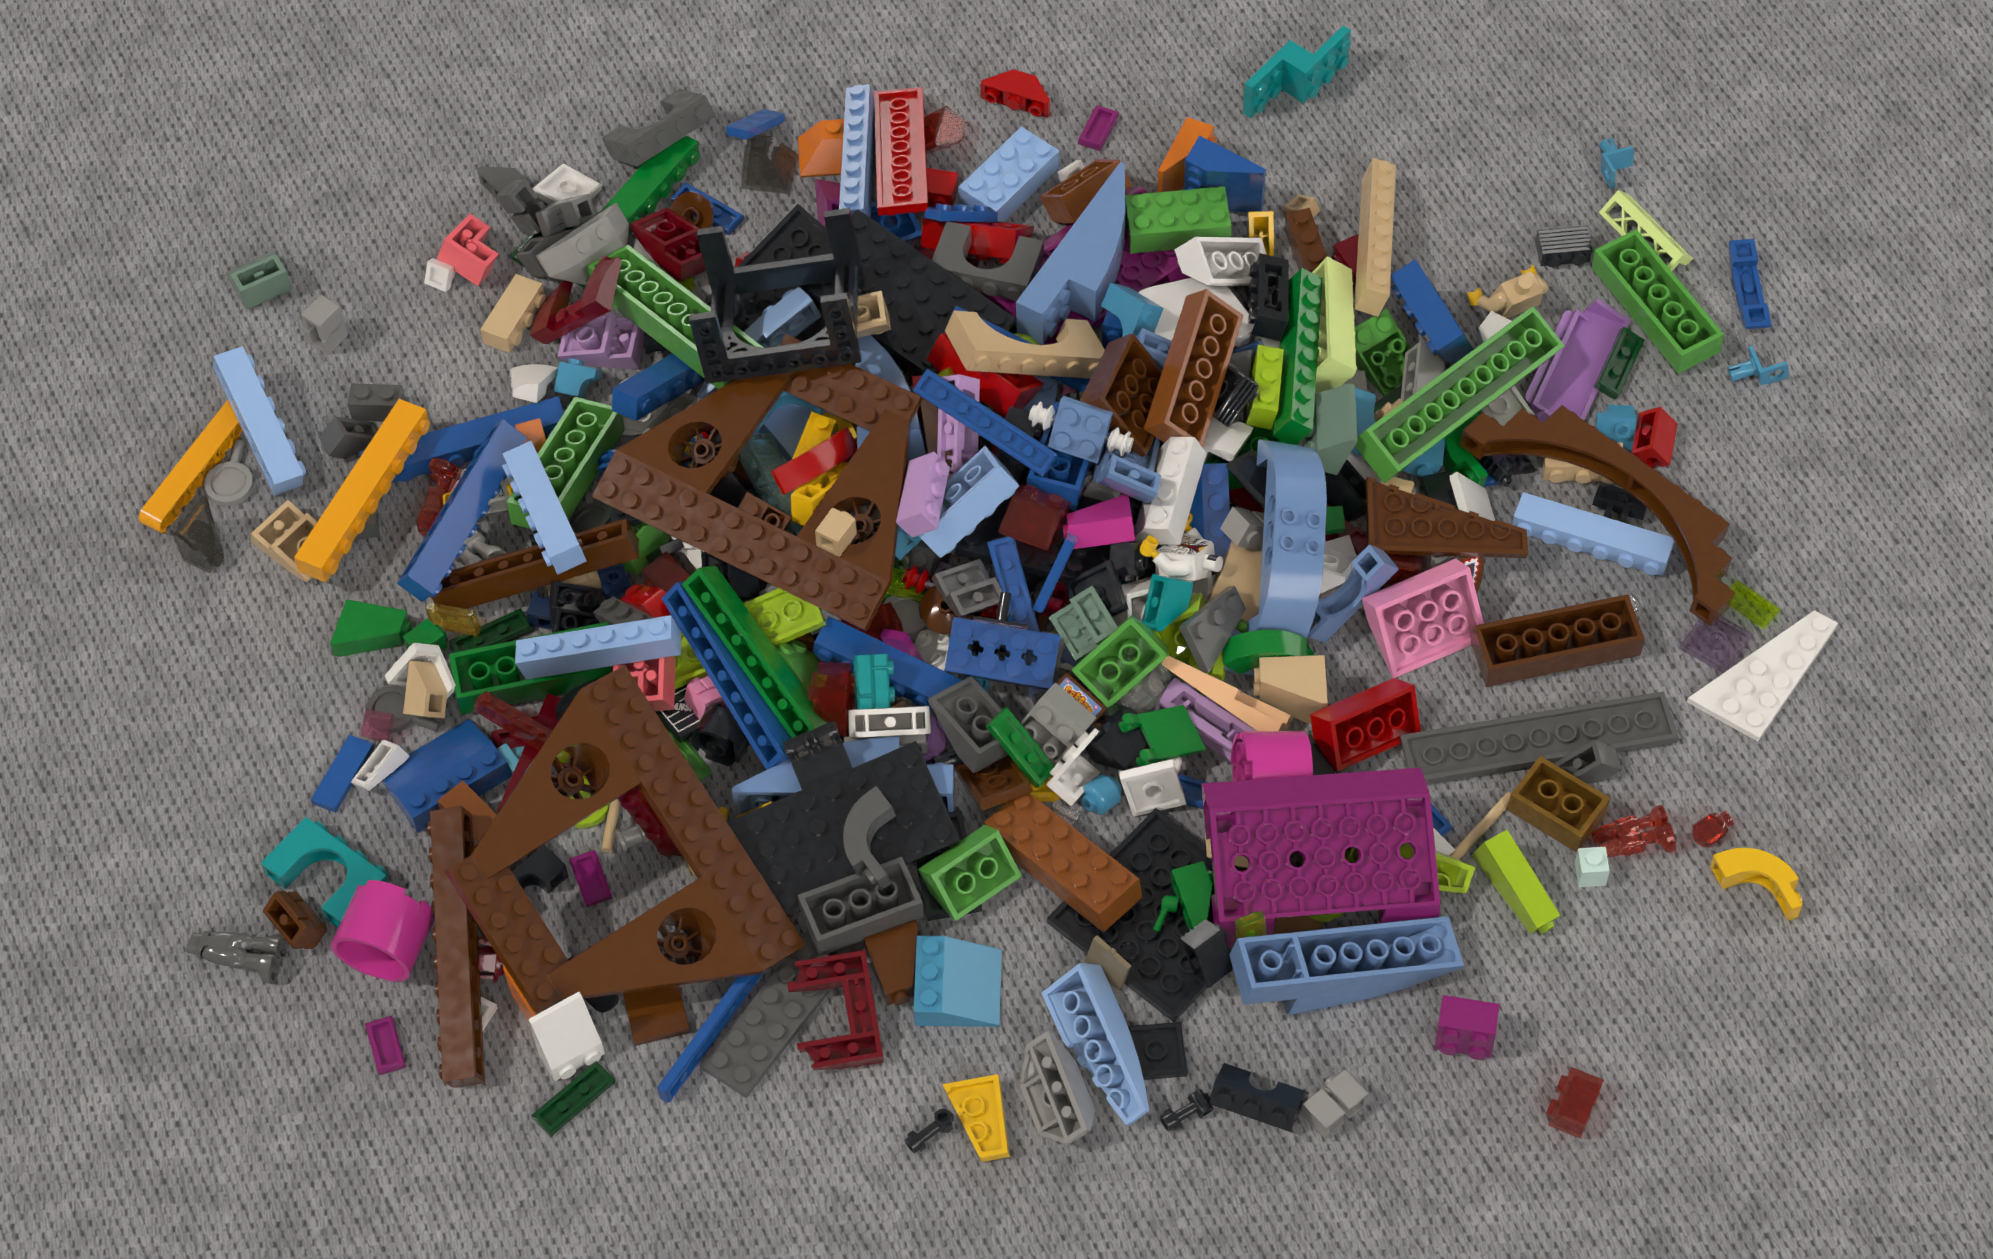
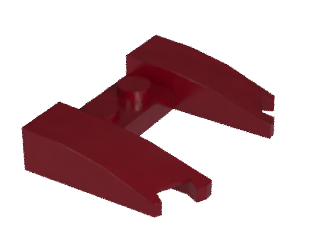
M608 256L601 257L590 275L582 299L569 306L573 282L563 280L540 307L530 336L542 344H548L610 312L622 260L618 257L613 259Z
M861 950L796 961L795 967L800 969L796 983L789 981L787 986L788 992L843 988L850 1028L849 1035L797 1043L798 1051L800 1053L806 1051L814 1061L811 1068L813 1070L843 1069L884 1063L866 951Z

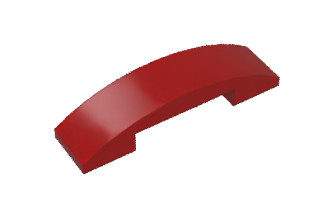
M845 427L826 438L825 441L770 472L784 495L855 454L857 443L849 428Z

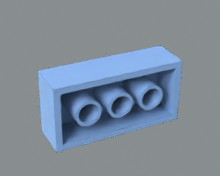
M1020 127L958 187L959 204L969 205L970 207H974V205L989 206L988 211L998 212L997 221L1005 222L1060 168L1059 150L1025 128Z
M986 446L947 480L938 528L919 535L940 558L950 553L964 536L971 534L977 524L984 518L991 516L996 507L1004 500L1009 499L1019 487L1005 465Z

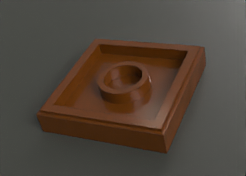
M679 985L623 993L635 1046L690 1033Z

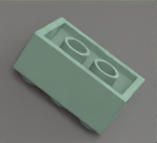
M1352 383L1315 394L1313 430L1306 436V447H1311L1318 453L1324 472L1337 475L1358 441L1355 384Z

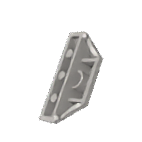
M614 203L536 255L548 277L587 285L589 280L587 265L626 246L628 243L629 223L617 203Z
M1046 1031L1026 1044V1056L1022 1066L1019 1086L1038 1134L1068 1145L1091 1131L1096 1110L1076 1061L1051 1031Z

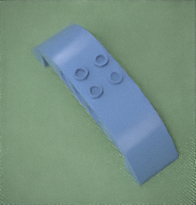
M1142 328L1137 339L1163 370L1172 341ZM1156 437L1154 438L1147 455L1144 457L1132 450L1129 453L1125 452L1122 457L1120 456V450L1117 449L1109 453L1105 443L1101 459L1098 464L1095 463V482L1141 502L1148 503L1152 501L1158 493L1161 475L1154 472L1160 440Z
M1260 439L1257 449V467L1267 468L1259 614L1248 620L1247 632L1255 630H1283L1307 638L1317 609L1323 575L1327 505L1324 468L1318 453L1311 447Z

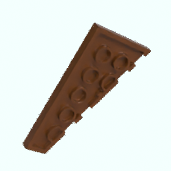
M1368 476L1365 480L1368 545L1370 544L1384 550L1386 554L1526 558L1528 555L1526 529L1499 520L1492 521L1480 517L1478 513L1472 511L1468 513L1456 509L1454 505L1418 493L1411 494L1399 490V487L1391 484L1387 486L1375 482L1376 479Z

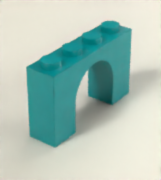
M305 817L261 862L266 876L286 889L313 863L330 860L342 864L347 869L346 879L342 886L321 907L325 919L338 928L357 886L366 885L368 880L389 883L387 878L389 875L380 865L376 864L373 866L369 863L367 857L361 851L356 850L354 852L351 850L346 841L340 836L336 835L333 837L329 834L327 828L321 822H313Z

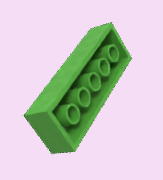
M1637 229L1594 250L1593 271L1678 374L1721 352L1724 333Z
M578 397L573 398L538 452V457L567 519L570 518L599 472L596 469L599 467L597 459L602 457V453L613 449L625 431L622 415L612 411L611 405ZM513 491L506 502L511 524L530 529L525 518L530 514L529 512L524 514L518 502V499L522 498V496L516 497Z

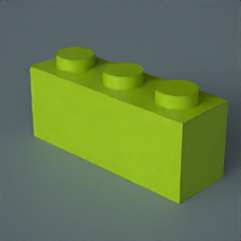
M1258 345L1251 365L1250 378L1259 385L1256 398L1252 402H1248L1246 425L1272 429L1278 413L1284 349Z

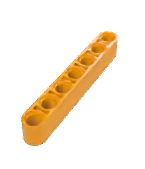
M229 400L224 403L143 506L139 514V522L162 534L166 533L165 529L168 525H172L181 514L180 510L182 507L187 506L195 496L196 489L202 487L207 473L214 466L220 464L226 456L225 452L228 449L231 450L235 441L241 437L239 434L243 430Z

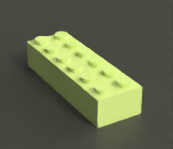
M1328 256L1312 272L1323 278L1315 394L1342 386L1355 375L1357 370L1352 269Z

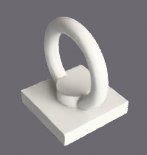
M1181 757L1125 771L1118 770V775L1133 817L1151 813L1155 808L1161 811L1186 805L1185 795L1178 777V772L1182 765Z

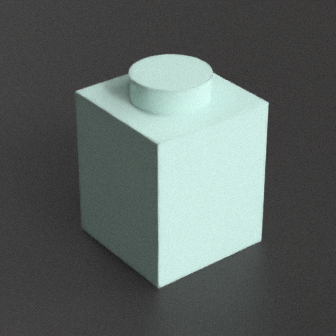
M1606 846L1578 848L1575 859L1578 887L1606 886L1610 872Z

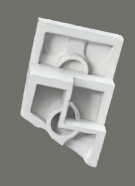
M1212 416L1203 449L1207 453L1204 463L1211 453L1229 462L1234 460L1251 436L1253 427L1240 421L1232 424L1230 427H1226Z

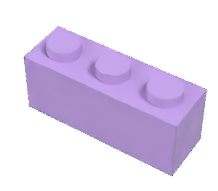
M935 452L912 459L908 463L896 523L912 538L938 528L950 467Z

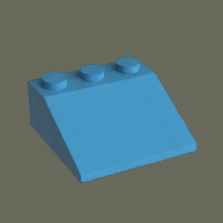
M917 936L914 994L915 1026L1000 1027L1002 949L947 936Z

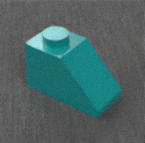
M1152 574L1142 623L1155 631L1161 632L1188 609L1194 583Z

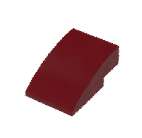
M664 208L630 223L631 230L647 253L660 267L679 282L706 270L697 238V229L700 228L675 212Z

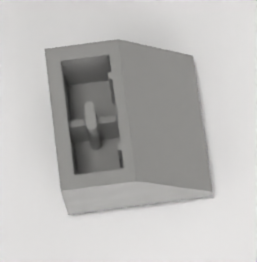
M1055 682L1020 724L1056 766L1066 752L1094 722L1096 717Z

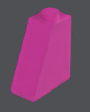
M1127 495L1067 514L1068 524L1063 525L1064 539H1066L1069 533L1077 536L1078 540L1073 549L1135 541L1129 496Z

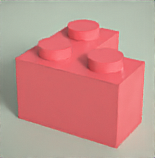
M469 214L444 239L437 260L453 266L455 272L476 286H479L491 273L499 255L484 244L490 226Z
M670 656L613 666V671L624 665L626 666L654 711L674 710L676 658Z

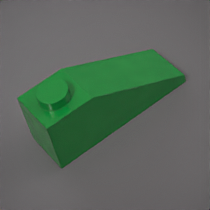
M1204 861L1172 870L1171 884L1176 897H1178L1181 911L1190 931L1194 929V926H1198V923H1202L1203 920H1208L1212 887L1214 886L1213 873L1211 870L1207 871Z

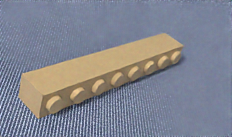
M1372 158L1362 178L1354 309L1378 317L1390 296L1396 165L1385 160Z

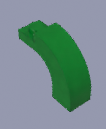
M1481 410L1445 438L1443 465L1446 471L1451 470L1452 474L1458 472L1484 487L1488 473L1471 453L1459 446L1463 429L1483 412Z
M1255 630L1230 637L1222 650L1223 665L1239 674L1259 667V657L1315 656L1314 651L1307 648L1305 637L1283 630Z

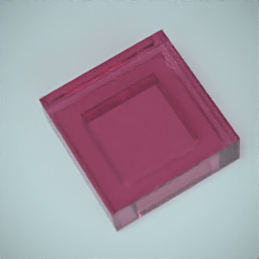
M366 709L361 736L389 741L394 715Z

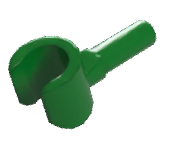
M1170 895L1163 897L1160 915L1153 927L1155 932L1160 931L1167 917V912L1177 913L1178 897Z

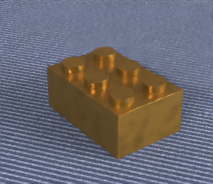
M1539 756L1510 794L1507 811L1577 852L1578 848H1582L1607 814L1610 797L1542 756Z

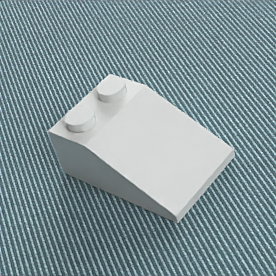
M580 992L528 1019L538 1054L554 1081L560 1078H570L575 1074L576 1069L584 1065H592L595 1061L598 1062L601 1056L605 1054L600 1037Z

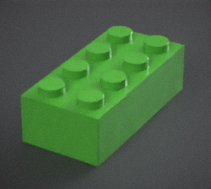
M1225 186L1125 195V220L1130 254L1174 250L1194 237H1231V221Z

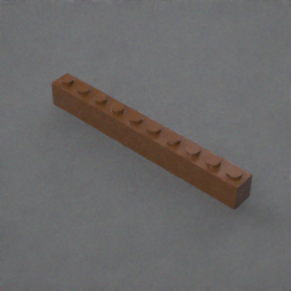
M462 806L430 811V821H428L427 825L432 845L429 848V858L433 866L430 884L434 890V901L431 903V910L435 917V927L433 928L432 935L436 943L437 952L434 955V966L438 974L435 992L439 998V1009L436 1011V1018L440 1025V1036L437 1043L442 1059V1064L439 1065V1075L443 1083L452 1088L485 1083L480 970L477 969L479 955L477 922L445 874L448 868L468 858L473 852L472 813Z

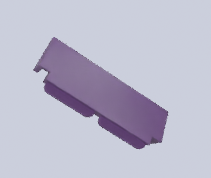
M1598 298L1586 307L1584 313L1576 309L1574 312L1566 310L1562 314L1554 332L1565 346L1552 356L1550 360H1547L1536 369L1523 397L1530 409L1537 412L1536 417L1539 421L1543 423L1561 405L1585 420L1598 392L1593 386L1619 330L1623 326L1627 328L1630 319Z

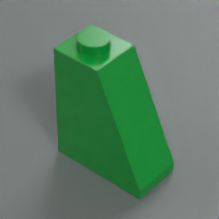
M346 599L330 645L334 656L337 657L402 646L404 643L403 636L412 630L413 623L409 619L407 610Z

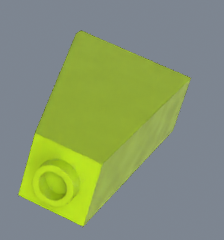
M1508 829L1485 841L1471 856L1529 933L1532 934L1539 930L1543 934L1555 926L1553 921L1560 914Z

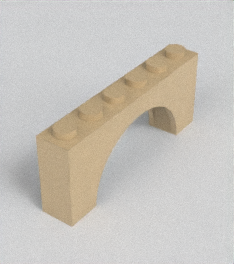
M953 311L945 329L949 340L967 371L1091 379L1105 351L1087 320L1065 319L1056 338L1058 343L1050 345L1028 344L1011 339L988 326L979 317L977 312Z

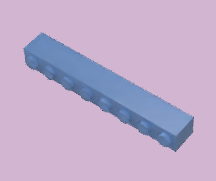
M870 84L846 88L839 209L850 208L851 215L858 209L871 218L875 106Z

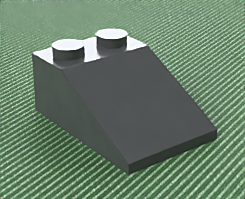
M972 676L929 698L928 702L956 754L973 773L1008 756V753L986 728L987 724L1002 709Z

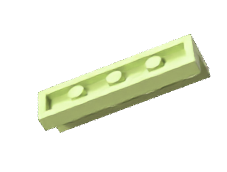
M1618 190L1599 211L1621 236L1627 234V222L1636 221L1638 223V232L1643 238L1652 237L1654 239V251L1658 255L1668 253L1673 258L1667 265L1671 271L1679 263L1687 265L1693 259L1629 194ZM1618 203L1622 207V218L1614 219L1609 212Z

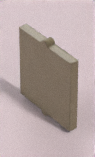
M1099 936L1093 938L1085 962L1087 964L1101 965L1108 982L1120 990L1124 986L1131 965Z

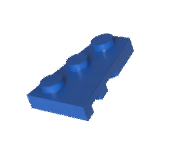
M936 204V207L927 208L924 218L938 221L997 222L998 212L988 211L989 206L985 205L970 207L969 205L955 204V206L951 207L948 204Z

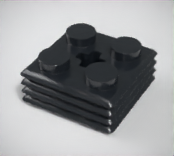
M1230 362L1213 413V417L1226 427H1230L1239 421L1242 416V410L1248 402H1252L1256 398L1259 385Z

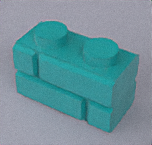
M888 654L853 655L856 709L890 708V703L895 702L894 686H889V675L894 674L893 659H888Z

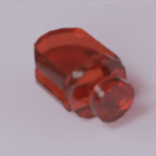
M1726 811L1720 813V816L1716 812L1708 814L1693 825L1692 836L1694 841L1702 847H1710L1725 837L1728 833L1727 827L1734 825L1733 819Z

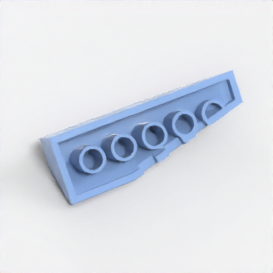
M798 286L796 289L787 291L782 296V300L776 305L768 306L762 312V316L744 333L764 348L780 346L785 334L795 338L809 325L819 319L821 314L813 300ZM705 381L696 397L703 399L715 392L717 388L711 383L706 384Z
M1079 963L1044 990L1042 996L1067 1048L1073 1047L1078 1056L1076 1060L1082 1067L1087 1068L1093 1076L1092 1081L1097 1087L1103 1089L1107 1095V1101L1125 1125L1130 1126L1149 1112L1145 1083L1136 1049L1123 1013L1101 965Z

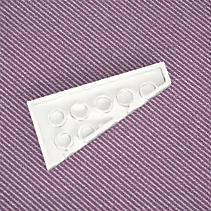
M1815 610L1691 695L1687 703L1758 742L1837 628L1838 623Z

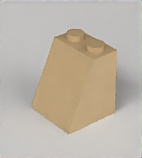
M1325 655L1259 657V668H1254V697H1259L1260 701L1291 715L1295 719L1311 724L1310 714L1328 705Z

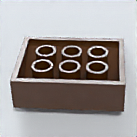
M1130 333L1108 343L1080 401L1113 412L1108 433L1111 434L1117 427L1120 429V434L1123 435L1130 431V437L1134 438L1131 450L1144 457L1147 455L1155 436L1144 430L1162 369L1136 336Z

